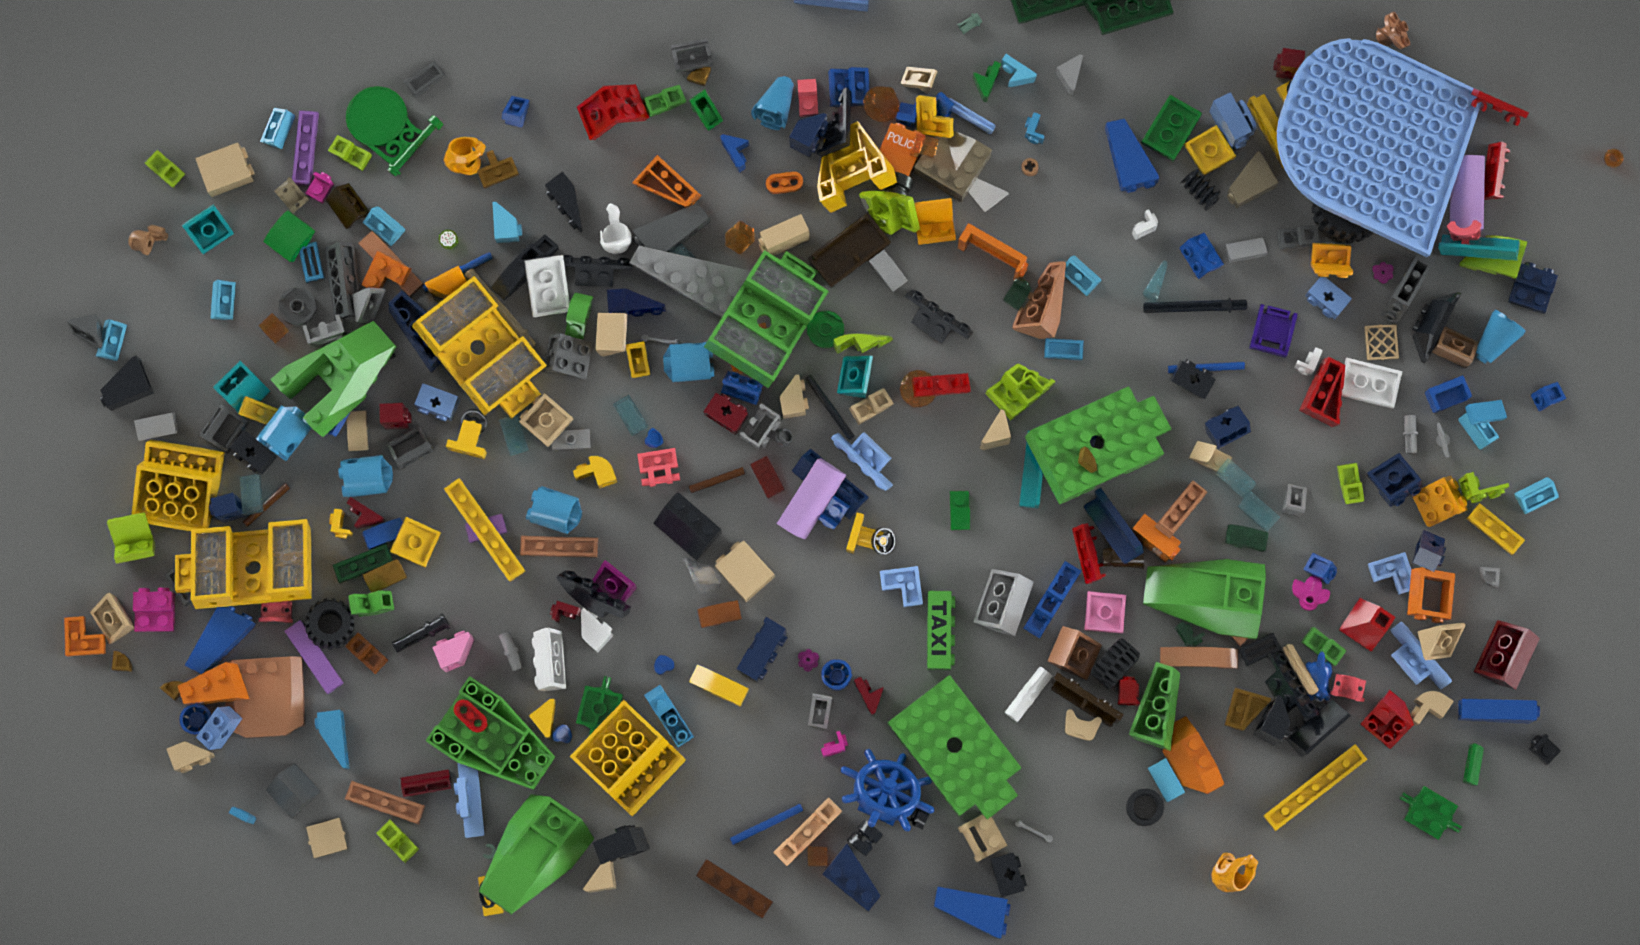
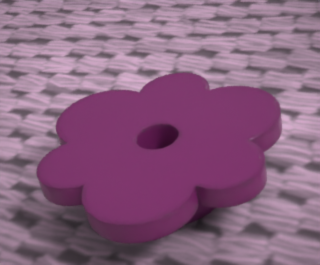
M1381 262L1379 265L1373 266L1372 271L1375 273L1373 277L1375 280L1379 279L1380 283L1385 284L1388 279L1393 278L1392 272L1394 268L1390 264L1386 265L1385 262Z
M810 649L800 652L798 654V659L800 660L798 662L799 667H803L806 672L818 666L817 661L819 660L818 653H812Z

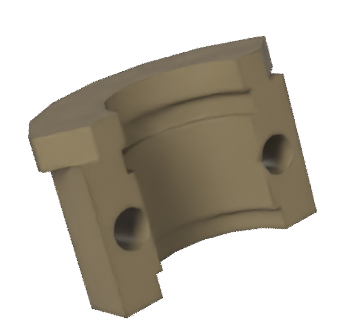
M290 177L274 191L292 213L309 201Z

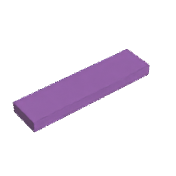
M299 111L292 180L296 185L310 186L312 183L319 119L318 112Z
M301 620L285 630V633L327 694H330L344 684L318 645L315 646L313 641L308 638L305 625Z

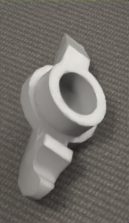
M1438 422L1437 432L1439 435L1436 437V443L1442 447L1445 457L1448 458L1450 457L1448 450L1450 437L1444 433L1442 426Z

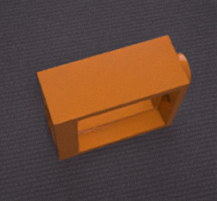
M1423 567L1411 569L1407 615L1415 616L1414 619L1416 620L1432 619V623L1440 624L1444 620H1451L1455 573L1439 570L1433 572ZM1424 579L1442 582L1439 612L1422 609Z

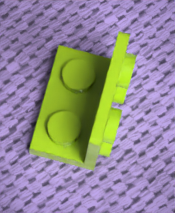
M1474 472L1466 473L1458 480L1462 495L1466 501H1471V504L1480 502L1487 496L1490 499L1500 497L1509 488V483L1479 490L1480 482L1478 477L1474 475Z
M144 512L107 520V525L115 545L114 559L116 564L154 556L155 541Z

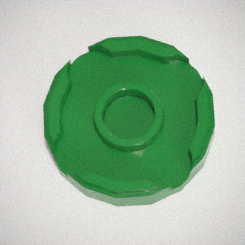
M829 310L817 312L807 325V335L815 346L832 348L834 347V339L844 335L843 321L835 312Z

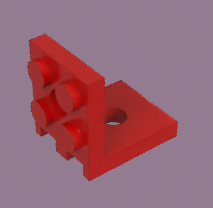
M636 84L603 86L577 106L590 140H596L617 123L645 121L649 118Z

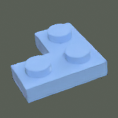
M1405 552L1367 564L1373 582L1392 577L1398 595L1409 592L1411 567Z
M918 566L880 571L882 591L901 589L904 607L923 605Z

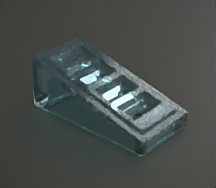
M1165 260L1161 263L1143 292V296L1152 302L1157 301L1168 266V262Z

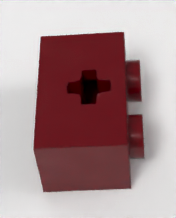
M1282 48L1281 53H1277V57L1274 60L1273 70L1276 71L1275 77L1293 79L1296 71L1305 59V51Z
M715 393L703 413L706 417L736 435L748 418L747 409L739 403L735 405L730 402L731 398L727 395ZM728 409H730L731 415L726 414V416H724L723 410L727 411Z
M403 403L380 404V423L385 430L409 429L408 423L412 422V416Z

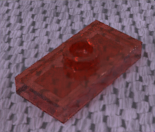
M767 456L750 464L767 499L785 490Z

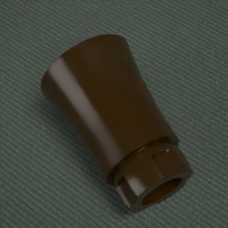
M1103 548L1104 567L1144 569V553L1123 564L1112 548Z

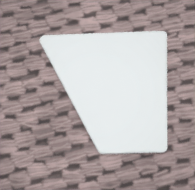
M978 178L968 191L984 212L1009 195L1008 192Z

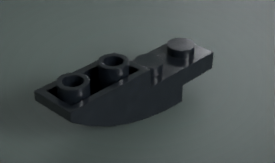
M546 234L536 243H530L501 273L491 289L505 301L527 281L525 261L551 257L559 250L558 245Z
M565 570L557 575V580L565 591L590 612L602 618L609 613L619 618H623L630 613L631 606L627 605L625 601L613 599L604 592H597L599 584L594 583L592 579L580 577L571 570Z

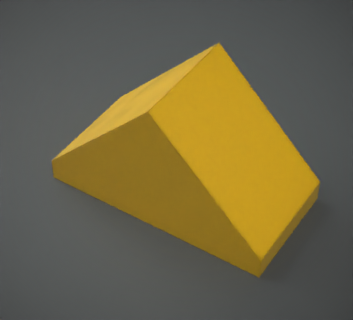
M645 342L626 344L631 377L651 375Z
M551 698L529 715L547 739H552L556 700Z

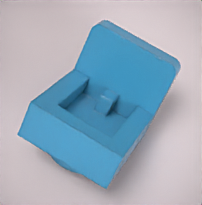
M1035 112L1032 118H1027L1025 128H1027L1025 138L1033 144H1043L1045 136L1035 132L1041 114Z

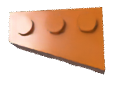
M658 155L632 182L635 186L684 208L694 205L702 196Z
M225 662L178 686L183 704L188 705L249 700L238 664Z

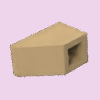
M799 375L794 376L780 396L783 419L806 415L805 410L809 409L807 398H803L802 391H806L804 379L800 380Z
M185 741L167 748L174 770L181 771V773L192 770L194 765H205L211 762V758L215 757L214 753Z

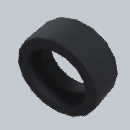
M1148 788L1139 789L1132 793L1127 801V815L1137 825L1151 826L1163 816V799L1154 790ZM1141 796H1149L1156 803V813L1149 819L1140 818L1134 812V803Z

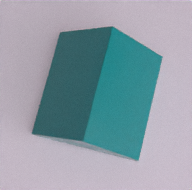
M214 204L182 225L202 254H205L234 234Z
M843 356L837 389L838 394L866 399L873 356Z

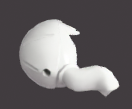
M610 203L606 208L609 214L610 225L604 228L603 233L600 231V243L605 251L612 254H621L631 244L632 234L625 224L619 222L620 210L618 206Z

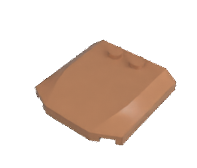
M289 656L225 661L238 664L249 696V700L226 702V706H230L243 718L233 731L234 733L246 738L287 736L292 731L305 725L302 657Z

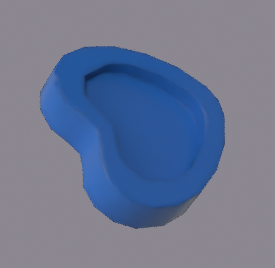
M650 429L648 436L644 440L645 444L651 448H657L663 444V438L656 429Z
M664 655L658 656L654 664V670L659 675L664 674L666 671H672L675 667L673 660Z
M561 724L552 732V740L556 742L569 743L572 739L571 730L567 725Z

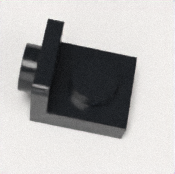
M1538 734L1531 741L1533 745L1529 750L1543 763L1548 765L1561 750L1548 739L1549 736L1547 734L1542 736Z

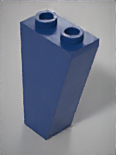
M1120 119L1107 122L1105 131L1121 192L1126 191L1130 193L1140 187L1148 189L1156 186L1155 184L1159 181V175L1126 120Z
M232 606L217 607L185 666L200 674L213 669L255 627L256 623L251 621L253 617L244 612L241 615L235 613L236 608Z
M1461 699L1458 701V720L1529 724L1536 721L1537 717L1540 716V706H1537L1536 700Z
M937 887L935 908L995 938L1001 939L1002 935H1006L1007 924L1004 923L1005 915L1009 916L1010 904H1007L1008 899Z

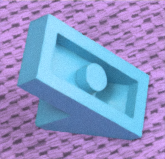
M1005 54L1002 58V68L1007 73L1014 74L1009 81L1008 87L1035 82L1037 77L1035 72L1008 54Z

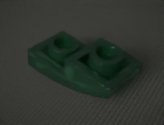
M1229 524L1227 526L1225 543L1239 548L1248 547L1264 552L1266 551L1269 533L1250 527Z

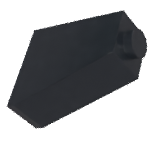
M137 355L133 356L100 390L102 393L100 400L104 407L107 406L112 411L154 394L142 361Z

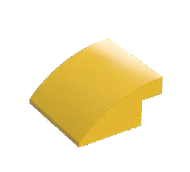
M153 439L148 440L145 445L144 461L138 464L136 469L131 515L144 512L149 524L191 531V529L209 528L212 518L209 505L212 504L211 498L217 497L225 452Z
M625 700L570 755L632 817L686 761Z

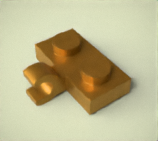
M493 150L486 152L491 165L477 171L484 189L519 175L512 156L498 162Z

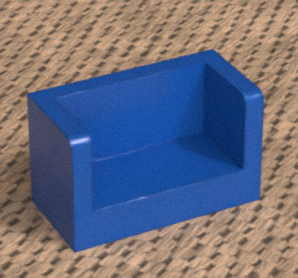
M1463 375L1429 388L1425 392L1433 414L1465 402L1472 397Z

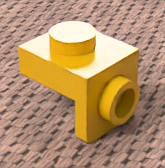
M334 509V513H331L329 518L331 532L336 534L335 537L347 539V536H352L353 532L342 529L345 512L342 509Z

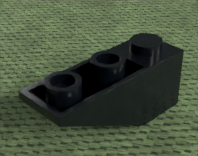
M562 171L545 184L547 190L545 194L551 201L555 200L558 206L556 207L562 215L566 214L569 218L568 223L574 230L577 228L581 233L583 229L576 190L572 182Z

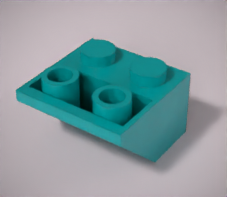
M241 361L213 386L238 413L245 396L261 402L271 392Z

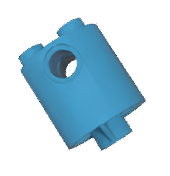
M706 342L669 345L663 356L664 372L672 382L710 380L711 377H715L714 363H710L709 358H713V353L704 348Z
M281 405L257 436L256 440L284 461H287L312 428L303 418L306 414L296 406L283 407Z
M382 455L340 461L341 468L338 470L339 478L343 479L344 482L342 486L343 497L349 498L387 493L393 481L392 466Z
M543 486L533 491L531 497L533 505L526 514V519L530 520L531 523L568 534L578 526L582 517L579 498Z

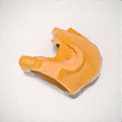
M474 137L455 138L450 142L445 153V165L454 173L473 175L480 169L481 160L479 156L483 155L486 146Z
M1225 852L1219 857L1211 873L1212 882L1222 892L1242 891L1253 880L1258 861L1252 855L1235 859L1231 853ZM1242 865L1245 866L1243 875L1238 872L1239 867Z

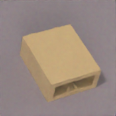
M239 143L195 158L207 192L211 197L254 182L252 177L255 174L251 164L248 165L246 158L249 157L245 147L242 148Z
M802 214L761 231L758 241L762 253L765 250L775 256L809 241L810 237L809 229Z
M743 540L741 543L739 541L730 548L731 552L729 554L720 556L716 560L715 568L747 602L775 577V574Z

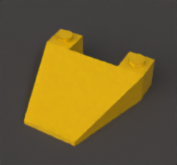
M858 121L850 124V146L821 158L817 189L820 202L830 213L847 206L844 191L871 179L880 190L897 183L893 166Z

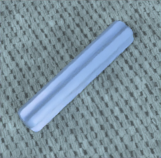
M949 98L955 104L950 111L986 133H993L996 127L995 124Z

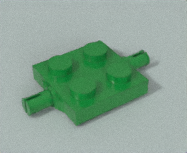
M604 676L601 687L594 688L585 685L576 724L588 727L590 729L589 736L622 702L623 694L615 693L609 689L611 677L607 679V676Z
M1422 786L1420 792L1414 798L1405 792L1400 796V800L1409 804L1408 812L1403 820L1438 840L1447 828L1457 833L1460 832L1459 829L1462 826L1452 821L1453 814L1458 805L1425 786Z

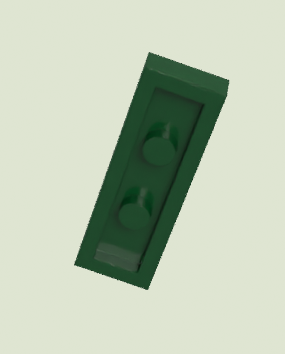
M384 544L332 566L338 582L341 584L393 561L388 545Z

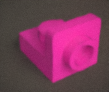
M314 172L315 178L305 194L323 204L334 184L330 180L331 177L326 173L321 172L319 174Z
M837 731L839 743L835 744V741L824 744V748H821L823 758L846 751L845 746H848L845 734L841 735L840 731Z

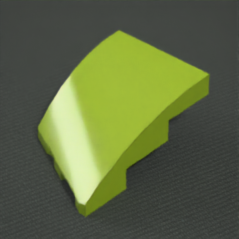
M862 191L859 193L860 198L865 199L870 207L867 210L870 216L883 232L892 235L900 228L914 233L920 229L913 197L886 191Z
M1486 235V236H1485L1486 238H1500V239L1519 240V239H1515V238L1504 237V236H1496V235ZM1519 240L1520 246L1517 260L1465 257L1459 263V266L1474 271L1478 269L1494 275L1498 273L1516 279L1527 241Z
M847 334L834 339V349L839 354L854 345L857 351L860 350L862 354L875 346L877 348L891 342L893 338L886 335Z
M1017 363L1006 371L1001 380L990 387L985 394L1000 410L1005 411V415L1011 421L1039 399L1056 381L1054 379L1048 380L1040 376L1038 372L1029 370Z

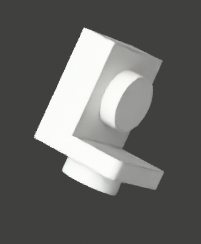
M1149 209L1144 213L1147 222L1141 221L1133 228L1132 235L1135 240L1156 231L1158 220L1154 213L1151 214Z
M1315 348L1313 352L1309 351L1305 361L1308 364L1298 360L1294 368L1298 369V372L1301 374L1312 375L1323 350Z

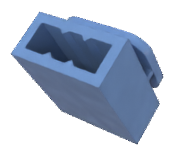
M1231 92L1213 101L1209 112L1230 147L1239 150L1246 146V142L1250 136L1254 135L1257 126L1245 102L1240 100L1236 103Z

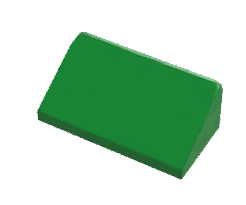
M1473 743L1469 745L1463 783L1475 786L1478 785L1484 748L1478 744Z

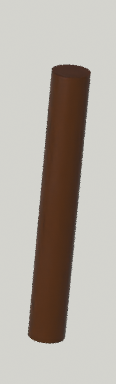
M743 467L690 485L689 489L693 493L744 475L745 472Z
M284 483L242 522L248 527L283 496L290 487Z

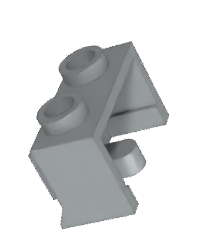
M335 315L337 321L327 324L320 322L318 327L309 330L306 325L302 326L307 343L316 347L346 335L345 325L340 315Z
M761 403L758 412L750 419L745 431L740 433V438L758 450L761 446L765 448L771 439L768 437L772 431L776 432L781 425L779 421L780 415ZM765 416H768L773 422L757 443L751 439V436Z

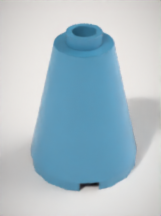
M786 76L778 77L752 108V117L755 120L757 118L761 120L762 126L773 130H780L781 127L783 129L786 127L794 89L792 80Z
M1495 309L1477 346L1476 358L1484 364L1486 362L1492 363L1521 338L1526 330Z

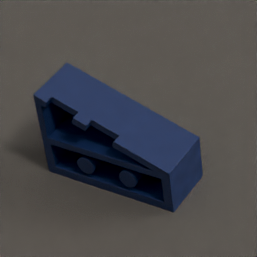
M768 617L764 619L762 628L756 633L754 641L737 667L738 672L755 682H758L759 679H764L768 672L766 669L769 662L773 663L778 655L776 650L779 646L783 647L788 639L786 628Z

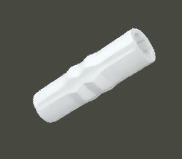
M1039 667L1005 711V714L1013 721L1018 722L1053 676L1044 668Z

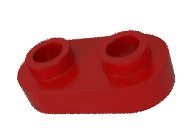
M468 700L456 702L454 714L470 730L475 733H481L487 728V718ZM466 706L467 712L461 713V707ZM481 720V726L476 727L475 721Z

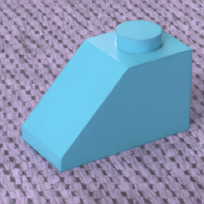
M492 202L496 243L519 242V236H522V225L518 224L517 219L497 202Z

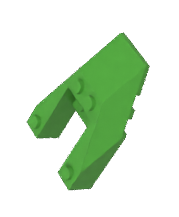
M372 321L288 364L271 381L291 400L319 374L332 391L303 418L314 431L324 437L367 397V391L372 383L376 382L379 371L382 367H385L397 346Z

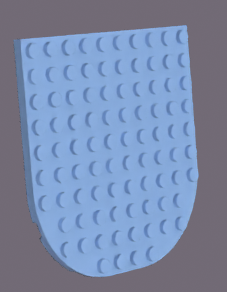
M1351 38L1339 39L1316 49L1302 62L1293 77L1277 125V146L1280 159L1293 184L1317 206L1428 257L1431 254L1481 102L1477 104L1476 108L1472 107V101L1477 98L1471 94L1474 88L1389 47L1366 39L1362 41L1351 40Z

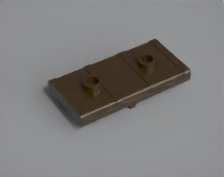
M867 213L811 254L808 260L828 286L832 288L886 246H889L891 241L869 213Z
M1058 672L1051 682L1054 684L1051 687L1053 692L1094 718L1100 717L1102 723L1108 727H1112L1113 723L1118 724L1124 716L1123 713L1112 708L1113 705L1105 699H1098L1080 687V684L1074 679L1070 678L1068 680Z

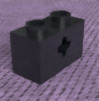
M1188 359L1185 362L1180 360L1169 381L1202 399H1206L1216 380L1212 377L1213 373L1204 368L1202 371L1195 368L1197 364ZM1196 373V378H1198L1197 382L1193 381L1191 383V378H1189L1190 374L1195 375Z
M245 430L230 446L234 451L232 455L240 462L243 459L248 462L246 467L254 473L258 471L263 474L277 458L276 455ZM252 451L256 455L253 457L249 454V452Z
M1014 852L990 859L1001 898L1025 891L1024 887L1027 886L1024 874L1020 875L1018 868L1021 867L1019 857L1014 856ZM1006 869L1014 872L1015 875L1012 876V880L1004 877V874L1007 873Z

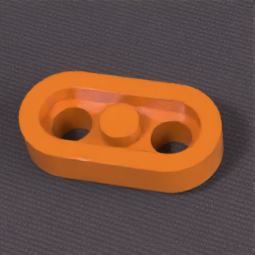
M798 172L772 174L766 179V188L772 194L796 192L803 187V177ZM796 180L798 183L796 185H792L791 181ZM775 182L779 184L776 188L772 187V184Z

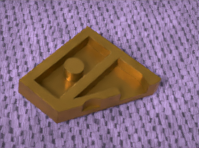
M1234 688L1224 726L1244 731L1271 701V698Z

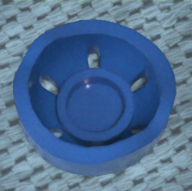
M838 659L827 662L821 672L824 684L829 689L835 691L845 689L852 678L849 664Z
M202 704L189 705L180 714V725L187 733L197 735L200 732L198 728L201 730L204 727L205 721H208L211 713Z

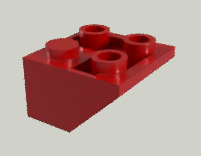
M1359 598L1339 628V631L1372 652L1396 617L1380 606Z
M1391 690L1379 700L1360 723L1389 749L1414 725L1405 702Z

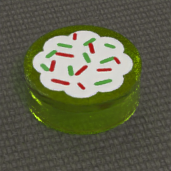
M444 230L439 235V243L444 249L450 250L457 246L458 237L454 231Z

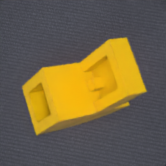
M599 456L588 457L590 465L584 463L576 466V469L573 470L576 481L595 475L600 489L618 483L611 464Z

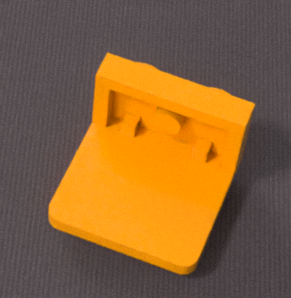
M1312 243L1310 265L1313 271L1320 277H1329V274H1334L1340 278H1348V275H1353V269L1350 266L1351 245Z
M1452 476L1443 477L1421 488L1419 494L1412 496L1427 527H1432L1454 515L1468 511L1466 507L1467 501L1463 495L1461 496L1458 490V482Z

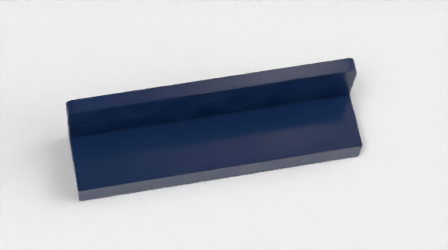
M809 449L801 456L792 472L804 481L816 460L822 457L812 449ZM846 477L834 494V496L850 505L845 514V517L851 519L869 498Z
M1100 487L1095 490L1096 498L1085 504L1084 509L1122 563L1126 564L1144 553L1142 544Z

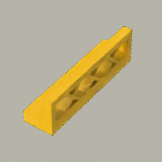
M1265 94L1257 98L1254 95L1249 98L1247 106L1281 167L1284 168L1277 146V125L1279 119Z

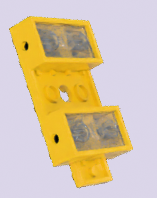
M473 276L415 321L412 327L484 416L497 405H500L512 419L541 395L530 379L547 365L523 336L521 338L517 336L496 310L498 304L477 278ZM473 341H481L484 344L485 349L482 354L477 355L471 351V343Z
M307 519L268 522V529L244 532H232L230 526L191 529V554L175 555L176 593L191 592V601L195 609L312 599L311 528ZM251 562H258L261 565L259 572L256 574L246 572V567Z

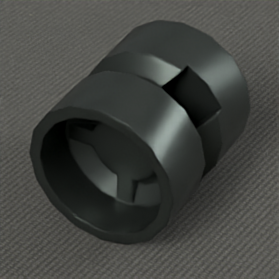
M895 172L897 183L886 187L884 191L907 195V192H910L913 187L914 180L905 174Z

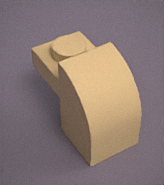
M1428 691L1421 694L1414 700L1420 706H1415L1410 713L1414 725H1419L1427 712H1430L1439 719L1443 718L1454 701L1437 691Z

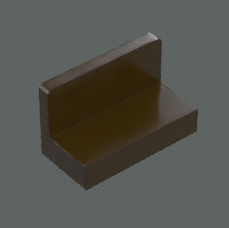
M350 183L335 187L326 199V202L346 229L350 228L356 220L367 217L370 212Z

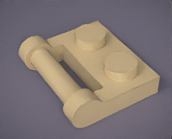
M982 814L958 827L960 833H963L972 849L976 863L1007 846L992 816L987 820ZM975 827L987 849L986 851H981L969 828Z

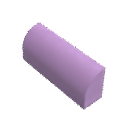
M1463 156L1450 195V222L1455 221L1456 225L1460 228H1467L1472 224L1473 220H1477L1482 225L1480 228L1481 232L1484 229L1485 156Z
M822 458L817 459L777 524L793 535L806 539L846 477V474Z

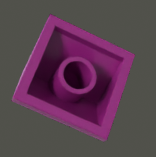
M606 560L592 579L594 583L599 584L597 592L607 593L609 597L625 602L637 589L635 583Z

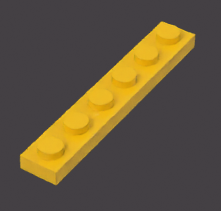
M458 478L445 487V492L509 582L524 573L525 569L461 479Z
M1354 744L1264 814L1263 817L1273 830L1277 831L1368 759L1357 745Z

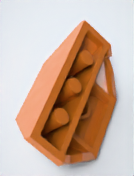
M1186 716L1174 722L1171 751L1162 749V752L1181 786L1206 794L1223 786L1224 781L1218 766L1196 728Z

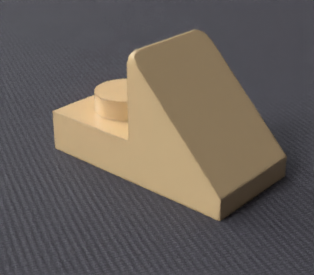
M907 67L901 84L904 87L919 88L925 94H928L938 71L935 69Z
M1197 441L1189 459L1224 475L1232 457L1217 450L1215 445Z

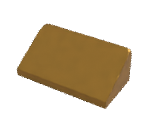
M396 559L364 574L363 578L372 593L406 579L407 576L400 561Z

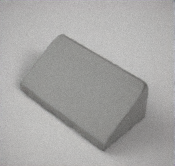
M1263 238L1225 245L1229 263L1265 257L1268 254Z

